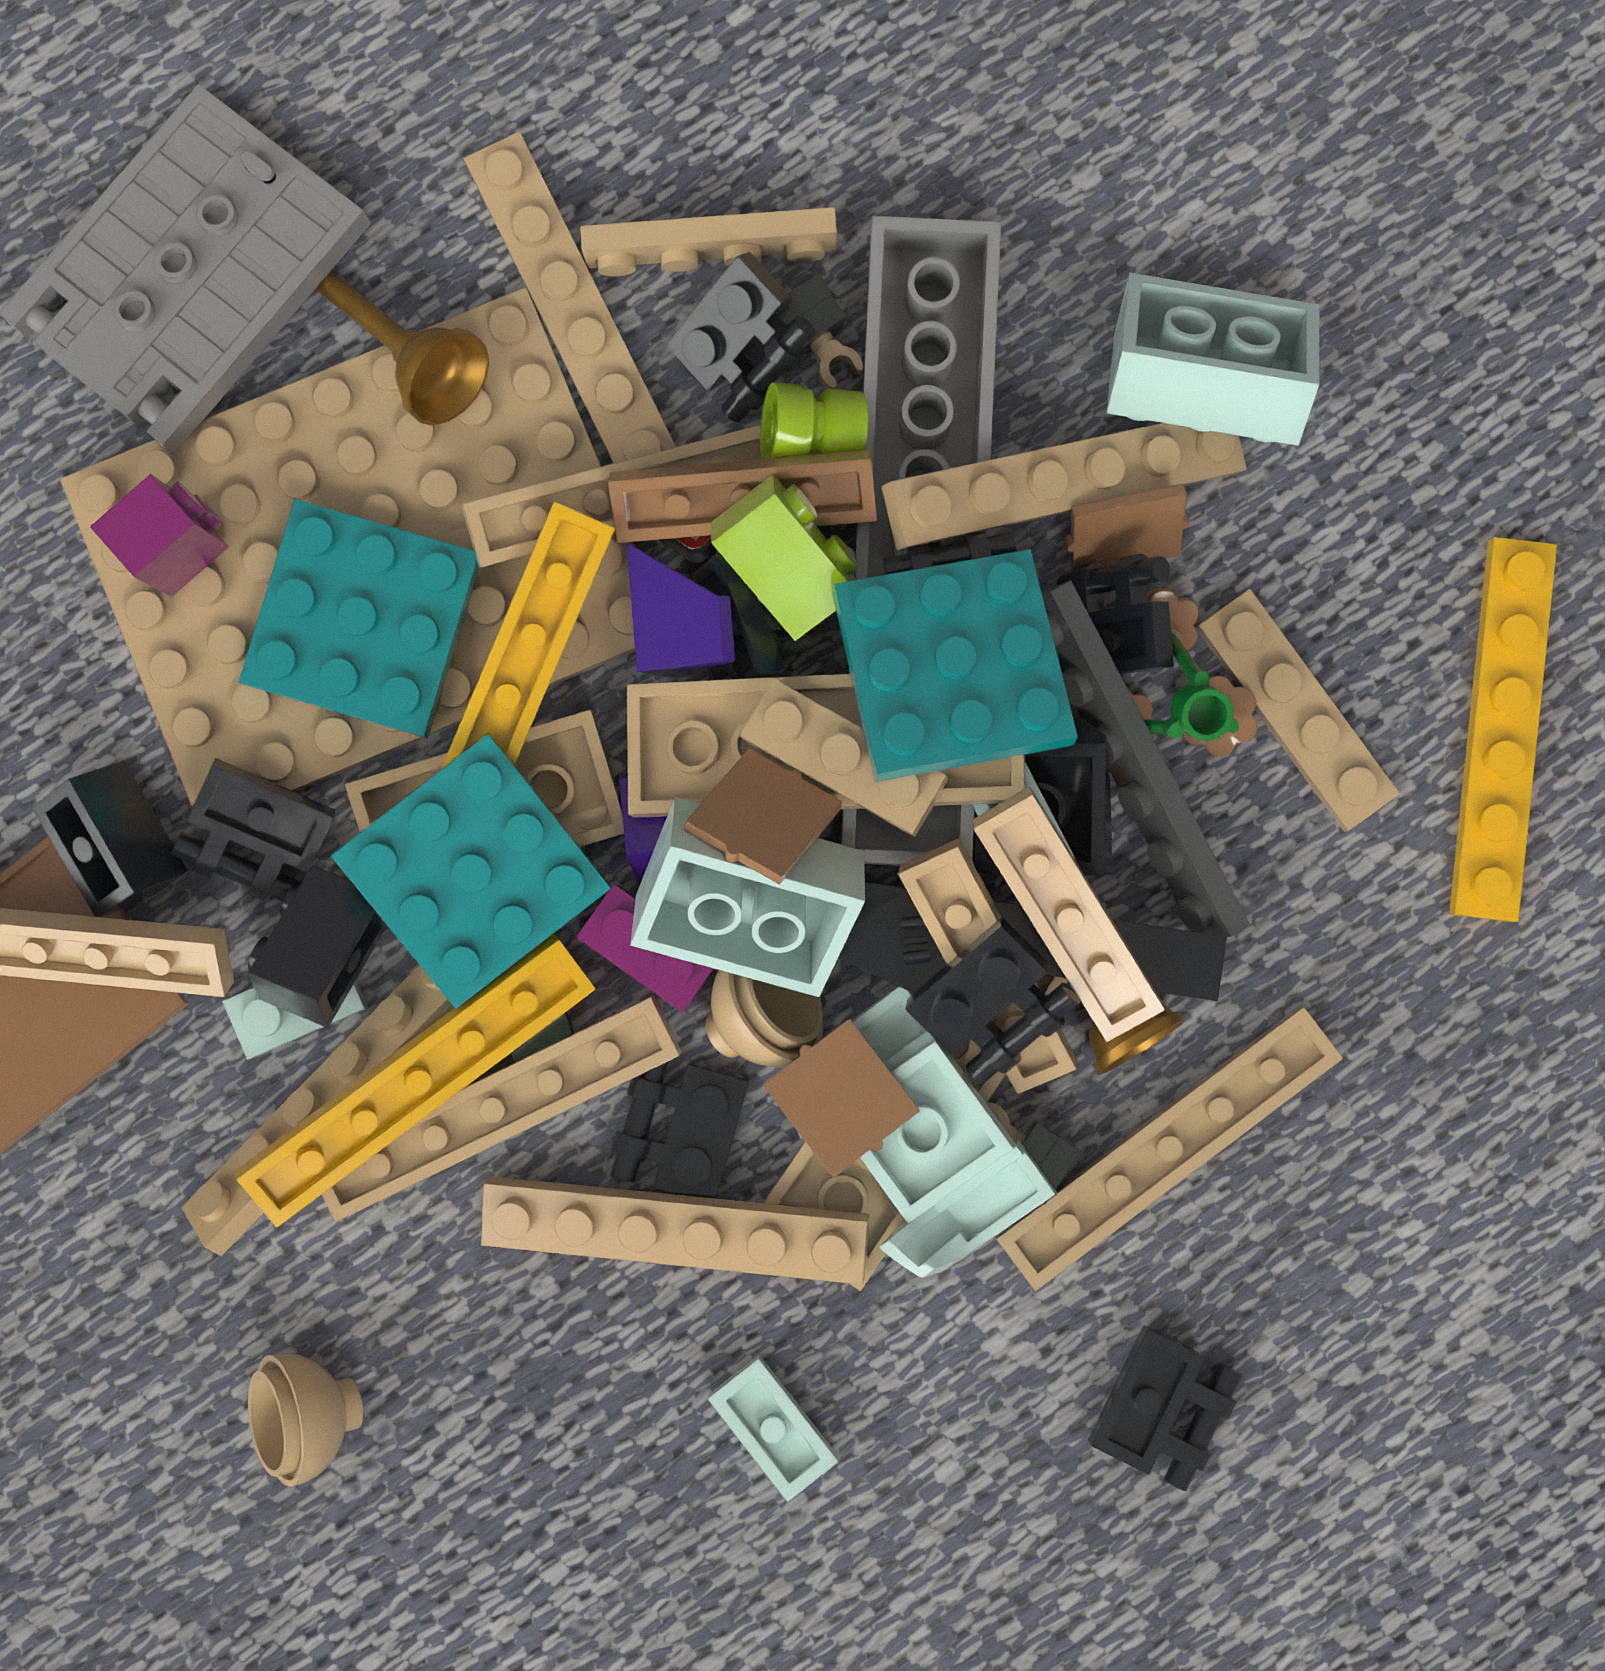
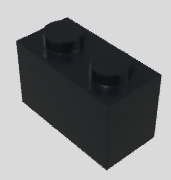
M125 761L69 778L32 807L95 917H103L143 901L188 871L182 859L170 855L174 845Z
M312 865L301 885L296 883L287 892L281 906V918L269 937H262L253 948L248 962V974L259 1000L329 1028L387 925L350 880Z

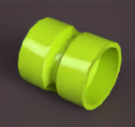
M780 382L771 383L766 393L761 417V459L865 450L868 432V405L865 394L862 391L826 388L816 400L813 391L806 389L803 385Z

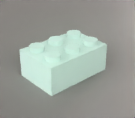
M1129 273L1114 334L1107 413L1126 416L1137 421L1150 420L1190 427L1202 432L1215 431L1250 437L1261 442H1280L1299 446L1319 387V304Z
M675 797L636 894L630 946L820 997L865 902L864 851L817 838L779 885L739 861L734 863L728 862L725 859L724 852L684 830L686 820L700 804Z

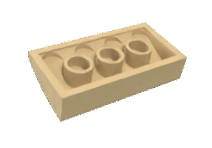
M587 710L531 727L515 765L578 845L581 847L624 834L622 804L594 710ZM447 753L346 783V791L359 832L441 770Z

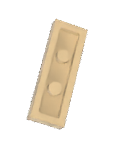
M775 679L771 680L739 735L744 741L800 771L802 774L913 837L918 833L948 781V777L940 771L875 782L863 728Z

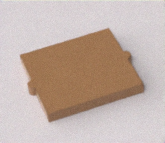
M1184 484L1072 506L1071 534L1065 537V543L1070 552L1071 572L1073 573V570L1079 565L1093 562L1102 563L1105 567L1116 565L1120 557L1138 553L1144 554L1148 558L1163 556L1169 559L1181 556L1183 529L1188 528L1190 525L1185 512L1187 493Z
M748 748L686 820L684 830L724 852L725 859L728 862L734 863L739 861L780 885L839 812L842 801L802 779L800 771L796 769L788 771Z
M850 1019L813 1047L803 1045L799 1050L801 1056L763 1084L832 1178L870 1149L876 1152L880 1151L883 1147V1139L920 1112Z

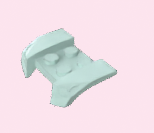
M897 986L851 1021L920 1112L883 1139V1147L880 1151L876 1152L870 1149L860 1158L906 1220L894 1229L879 1248L906 1269L924 1278L942 1272L1057 1194V1192L1019 1140L1013 1141L951 1054L905 1010L907 999L913 994Z

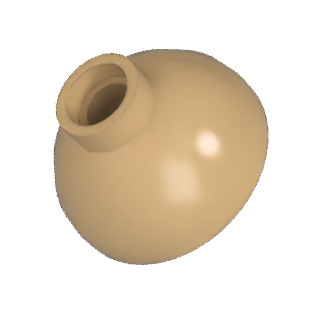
M722 970L717 971L711 991L712 1012L707 1016L705 1025L709 1040L721 1054L727 1057H737L740 1055L754 1064L784 1068L801 1056L799 1050L803 1045L813 1047L822 1040L823 1009L820 997Z
M276 1353L265 1356L259 1365L258 1371L252 1375L248 1389L250 1429L255 1449L263 1467L271 1476L277 1477L288 1487L303 1484L317 1477L334 1459L343 1442L345 1432L359 1429L362 1425L363 1405L355 1381L350 1377L335 1380L316 1361L296 1353Z

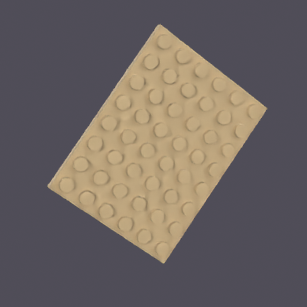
M527 287L425 328L439 327L450 330L460 328L471 331L487 347L489 368L486 381L478 397L463 413L449 422L434 426L419 423L404 409L395 378L396 362L393 360L392 351L384 345L204 419L174 455L156 440H153L60 478L192 806L215 758L296 792L424 739L420 736L239 683L294 498L474 550L461 504L601 467ZM150 473L169 487L179 481L193 496L195 494L200 496L222 520L223 524L215 531L229 546L173 597L133 577L90 528L94 522ZM616 531L613 532L548 687L635 651L627 543H617ZM532 554L479 567L429 736L461 723Z

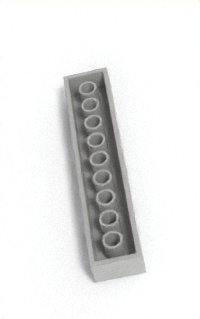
M872 216L863 393L866 396L868 405V432L865 450H872L877 521L856 523L855 559L858 567L854 569L855 580L885 575L883 558L907 554V548L896 550L882 493V485L890 481L991 459L1001 222ZM965 535L928 543V547L931 549L965 542ZM972 804L933 806L915 837L866 809H842L841 845L864 851V865L900 867L905 862L960 838L972 861V820L974 819V807Z

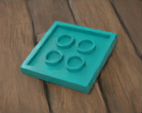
M294 498L239 683L428 739L479 570L474 550Z
M1031 549L834 584V603L875 782L1074 745L1078 736Z
M489 732L331 855L337 865L455 1009L611 889L609 882Z

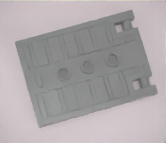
M198 84L2 308L0 316L26 338L33 330L39 334L33 342L135 425L139 426L146 419L152 424L146 432L174 455L371 223L363 209ZM273 177L276 178L273 183L266 184L267 181L271 180ZM61 298L64 299L67 303L56 315L50 312ZM174 386L180 393L168 405L162 399Z

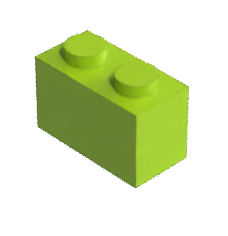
M772 474L711 522V543L796 641L836 611L833 598L834 584L854 581L855 575L853 570L858 567V563L852 552L837 535L834 534L827 539L812 522L818 515L803 492L794 484L786 490L774 474Z

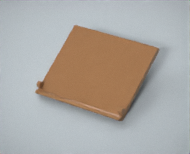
M49 836L0 874V908L95 917ZM123 909L103 916V918L130 920ZM0 975V1155L188 1006L189 1003L183 994Z

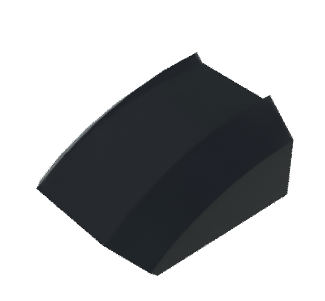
M1073 718L1078 736L1073 746L1025 754V763L1083 874L1110 875L1112 874V819L1107 737L1084 718ZM975 832V868L977 872L1001 873Z

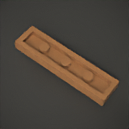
M872 450L611 472L608 486L617 543L711 535V522L772 474H774L786 490L794 484L803 492L818 515L812 521L816 526L877 521Z

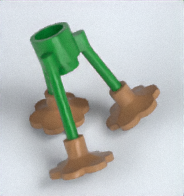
M1161 587L1155 589L1148 595V602H1169L1173 657L1188 677V684L1178 690L1172 699L1171 717L1167 720L1150 719L1153 712L1150 700L1144 695H1132L1130 691L1129 693L1153 739L1155 734L1167 735L1172 739H1177L1183 735L1192 745H1205L1206 749L1214 756L1222 757L1229 755L1237 743L1248 742L1256 735L1258 726L1252 715L1256 707L1255 695L1246 687H1233L1231 682L1223 676L1209 678L1207 672L1198 667L1187 651L1192 648L1198 638V633L1193 626L1199 615L1197 605L1190 598H1177L1169 588Z

